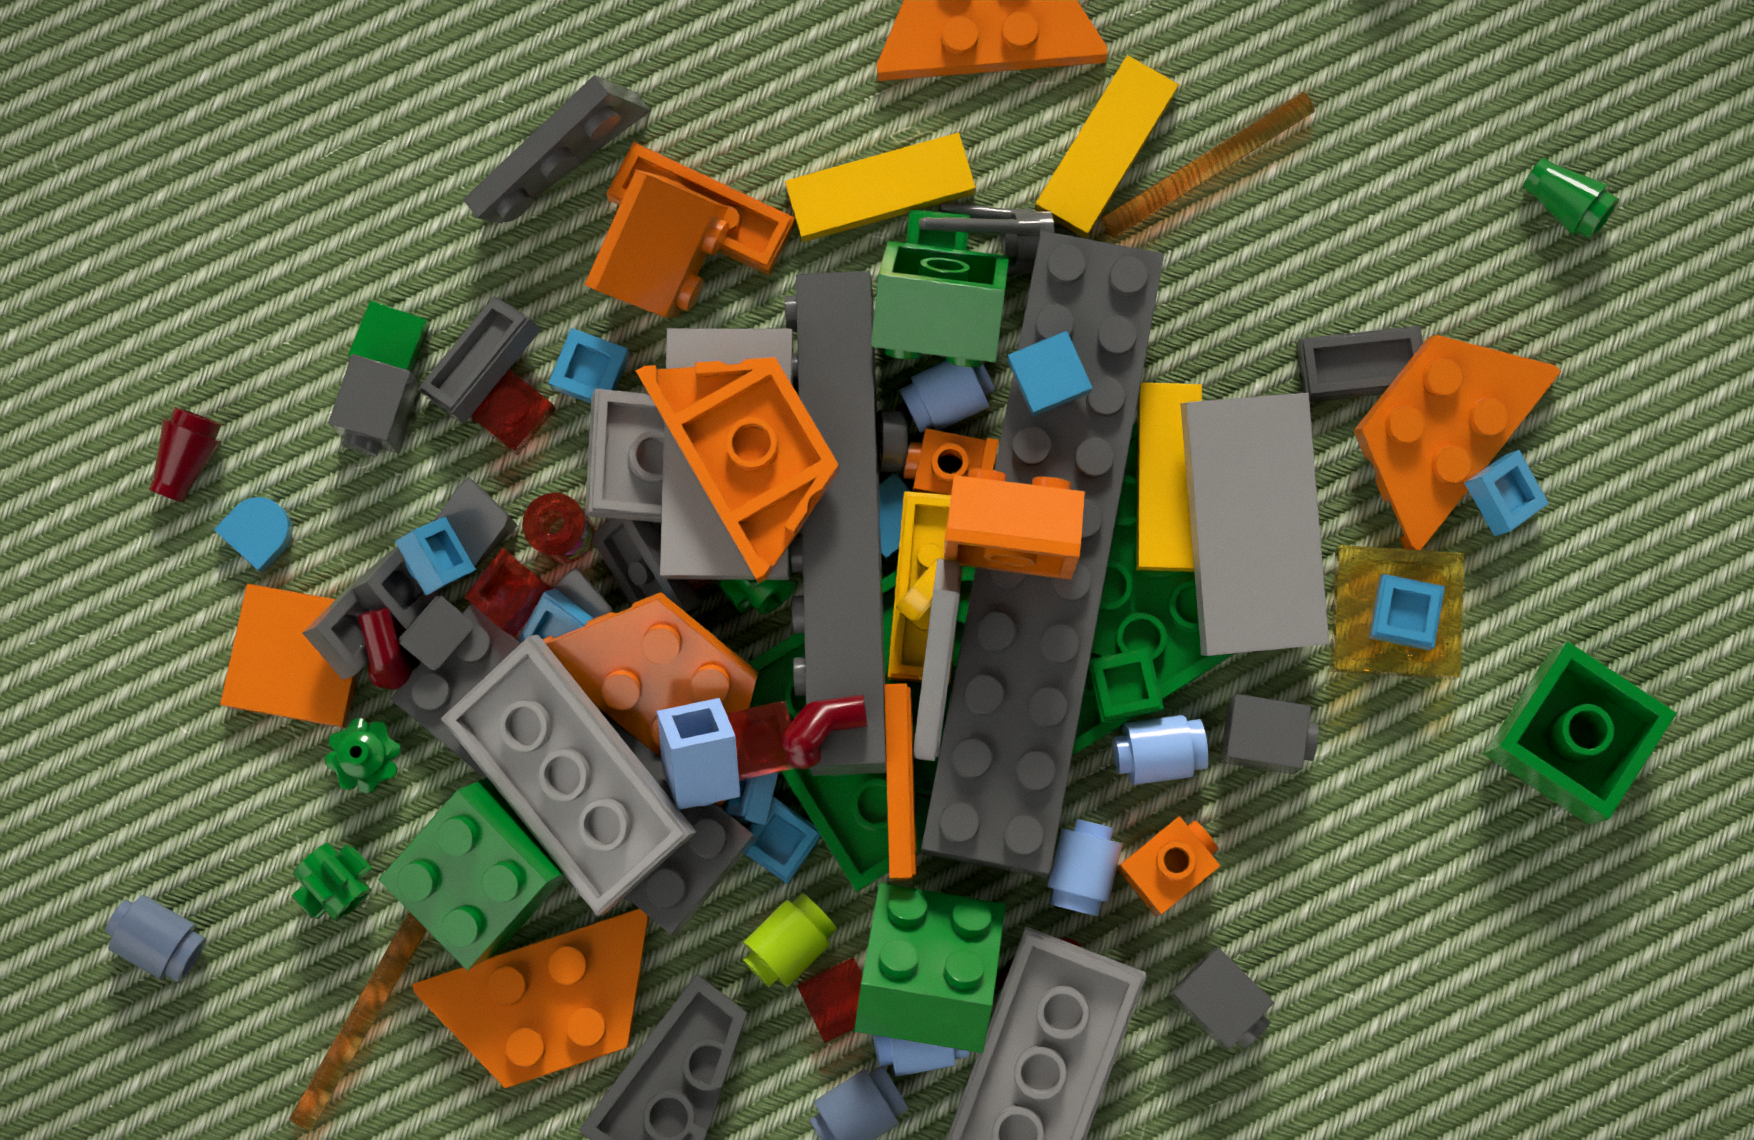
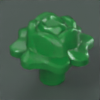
M355 718L344 731L333 733L329 737V745L335 751L328 753L325 757V765L337 774L339 786L343 790L350 791L358 785V788L363 793L371 794L380 782L394 778L397 775L398 768L391 760L400 756L402 748L401 745L390 738L387 725L384 722L375 721L368 726V723L363 718Z

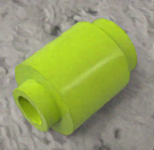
M801 893L792 903L786 899L743 941L750 951L743 959V962L769 988L777 980L788 988L831 945L827 939L837 930V927L808 896Z

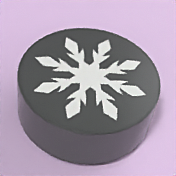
M879 410L877 412L879 472H900L905 466L907 456V423L905 415L901 411Z

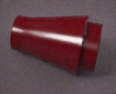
M174 407L170 419H163L154 476L149 490L167 498L185 502L190 488L222 442L217 439L222 425L196 413Z

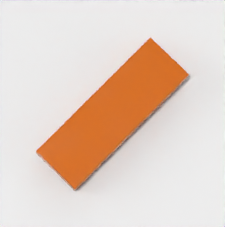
M635 142L632 143L606 193L609 201L617 205L621 204L636 169L666 177L728 207L723 220L729 223V228L718 252L770 276L796 225L795 217Z
M907 683L884 684L889 877L891 881H914V877H917L914 758H912V692Z

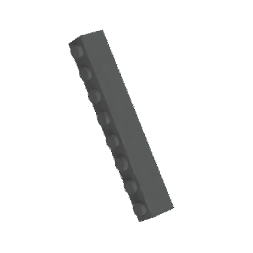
M870 271L796 274V295L785 296L786 329H792L793 332H797L798 354H793V388L795 391H799L800 400L838 462L840 471L802 526V534H797L791 542L792 571L803 572L804 595L792 597L794 634L805 633V657L794 658L795 696H806V705L813 701L864 695L868 727L830 732L823 743L819 745L821 749L820 762L814 767L809 768L812 776L887 773L875 347H871L874 320Z

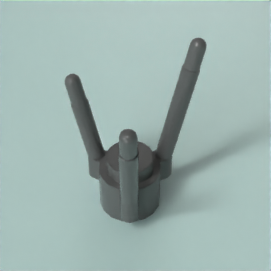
M949 202L940 204V212L970 215V218L924 217L919 220L918 224L923 230L1001 233L1003 255H1014L1015 261L1008 263L1007 277L1016 274H1032L1040 232L1054 233L1051 211L1033 212L1032 208L1004 209Z

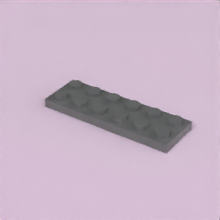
M471 603L463 614L472 621L474 625L472 631L438 669H429L421 662L409 676L408 681L390 699L481 776L487 778L441 718L521 643ZM599 709L675 804L663 773L662 759ZM715 803L680 810L697 832L625 896L674 937L680 933L757 839L750 831Z

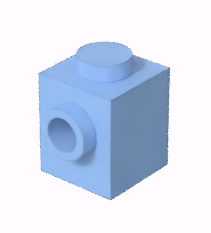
M720 698L657 711L662 769L677 810L695 806H707L718 801L740 797L736 736Z

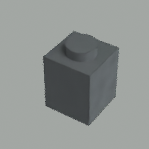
M352 354L328 424L344 438L342 445L350 450L373 457L378 456L380 449L399 454L419 395L417 389L421 384L409 370Z
M1235 694L1227 704L1219 763L1287 774L1297 773L1303 769L1304 760L1313 761L1316 753L1319 726L1316 723L1309 722L1311 706Z
M1219 947L1211 949L1167 994L1222 1049H1231L1236 1042L1244 1049L1252 1044L1271 1023L1264 1013L1275 1003Z

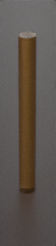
M1299 93L1105 215L1101 220L1106 231L1112 238H1116L1315 112L1311 99L1306 93Z
M410 912L406 915L292 1112L289 1120L296 1125L312 1131L425 935L427 929Z

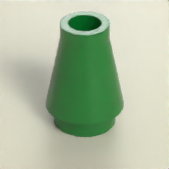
M1544 157L1533 167L1522 186L1573 237L1580 233L1589 240L1594 238L1602 229L1619 202V198L1608 192L1610 185L1555 165Z

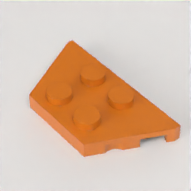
M904 0L877 62V80L887 81L1106 63L1108 52L1107 45L1077 0Z
M1440 335L1428 337L1354 429V434L1364 457L1374 466L1375 482L1384 502H1390L1404 534L1399 538L1403 547L1409 553H1419L1468 491L1465 482L1488 466L1562 372L1559 368L1552 364Z
M776 357L744 359L738 364L710 361L695 362V367L657 369L656 365H651L636 370L638 377L758 584L768 578L839 473L840 467Z
M660 592L637 601L629 609L619 613L609 612L589 620L584 627L556 638L552 635L542 639L590 700L660 758L661 750L657 711L720 698L736 736L738 756L758 671L663 593ZM726 800L718 801L716 803L719 806H721Z
M637 909L489 958L468 971L462 967L413 983V990L421 1001L504 1088H509L630 1047L634 1023L633 1013L636 994L639 992L642 973L641 963L650 917L641 909Z

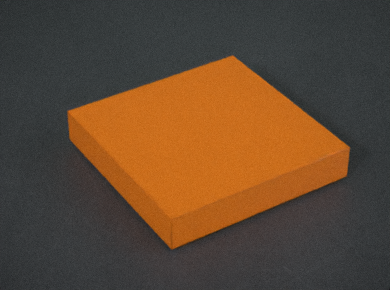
M247 583L220 705L227 708L346 729L358 673L342 680L302 634L336 599Z

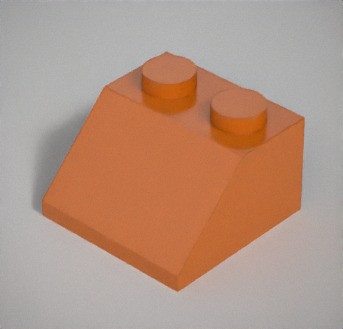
M636 169L584 285L662 317L678 318L682 309L687 312L691 310L700 294L704 279L697 275L707 253L714 256L726 237L729 223L724 221L723 218L728 207L666 177Z
M990 469L968 470L967 477L954 475L945 535L944 560L960 561L959 566L1072 580L1080 557L1085 491L1071 490V482L1054 477H1035L1032 479V485L1006 482L1007 475L1005 473Z

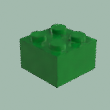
M888 241L878 274L871 347L883 348L886 355L898 359H917L921 357V353L946 356L947 362L962 367H978L983 364V361L996 362L1009 256Z
M1567 641L1548 653L1483 755L1576 817L1592 825L1610 819L1677 712Z
M485 778L458 789L378 880L468 971L497 954L565 880L566 876L491 781Z
M879 883L862 975L854 1032L983 1053L993 1005L1006 904Z

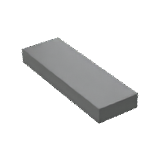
M937 559L912 757L915 759L935 761V757H939L963 566H959L960 561Z

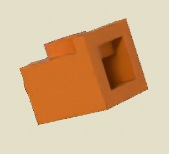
M925 428L922 444L910 442L903 478L915 480L913 492L951 495L954 475L967 477L968 470L977 468L994 470L999 440L992 438L983 440ZM945 455L959 458L962 466L955 473H945L938 466L940 458Z

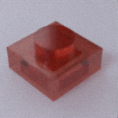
M508 370L469 418L518 456L556 408L548 399Z
M502 548L464 597L500 629L515 637L529 620L543 593L553 588L515 555Z
M786 701L726 713L736 736L739 781L795 768L788 763L787 751L781 746L783 732L791 723Z
M854 957L797 985L824 1043L855 1029L863 974Z

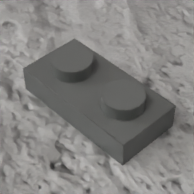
M609 518L593 533L592 541L631 606L637 601L660 592L689 616L703 606L687 579H662L660 576L661 535L653 522Z

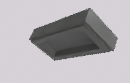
M494 296L417 390L429 401L465 424L541 329L529 317Z
M1421 326L1299 339L1296 347L1303 393L1309 392V402L1383 394L1423 344Z

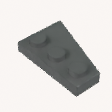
M594 75L474 188L463 201L479 219L501 224L513 221L528 210L536 197L650 112L651 109L637 92Z
M696 974L578 1131L590 1140H706L748 1012L700 975Z

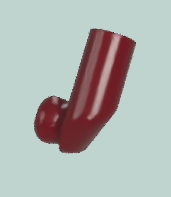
M382 608L359 614L358 618L369 659L368 676L370 681L379 688L399 689L408 681L412 672V663L397 641L390 609Z
M864 695L818 700L805 705L783 732L781 746L787 751L788 763L797 769L814 767L821 760L819 745L823 743L830 732L868 727Z

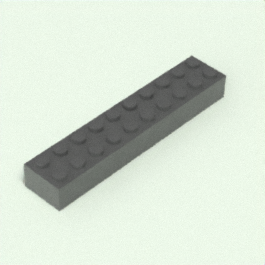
M1040 232L1018 350L1067 331L1092 385V392L1032 418L1013 375L995 470L1007 475L1006 482L1032 485V479L1035 477H1054L1071 482V490L1085 491L1080 557L1072 580L975 568L921 854L1041 878H1047L1050 874L1164 253L1052 232Z

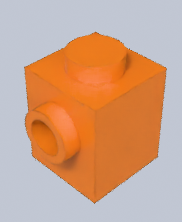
M1179 816L1117 866V871L1153 915L1157 917L1162 915L1221 866L1212 856L1219 848L1208 832L1197 821L1194 820L1187 825Z

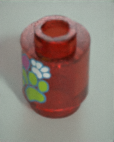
M562 493L541 495L530 503L524 513L522 527L526 540L549 561L559 564L572 563L582 558L591 548L594 539L593 522L590 516H585V510L570 496ZM564 518L561 530L557 533L549 534L551 526L557 520Z

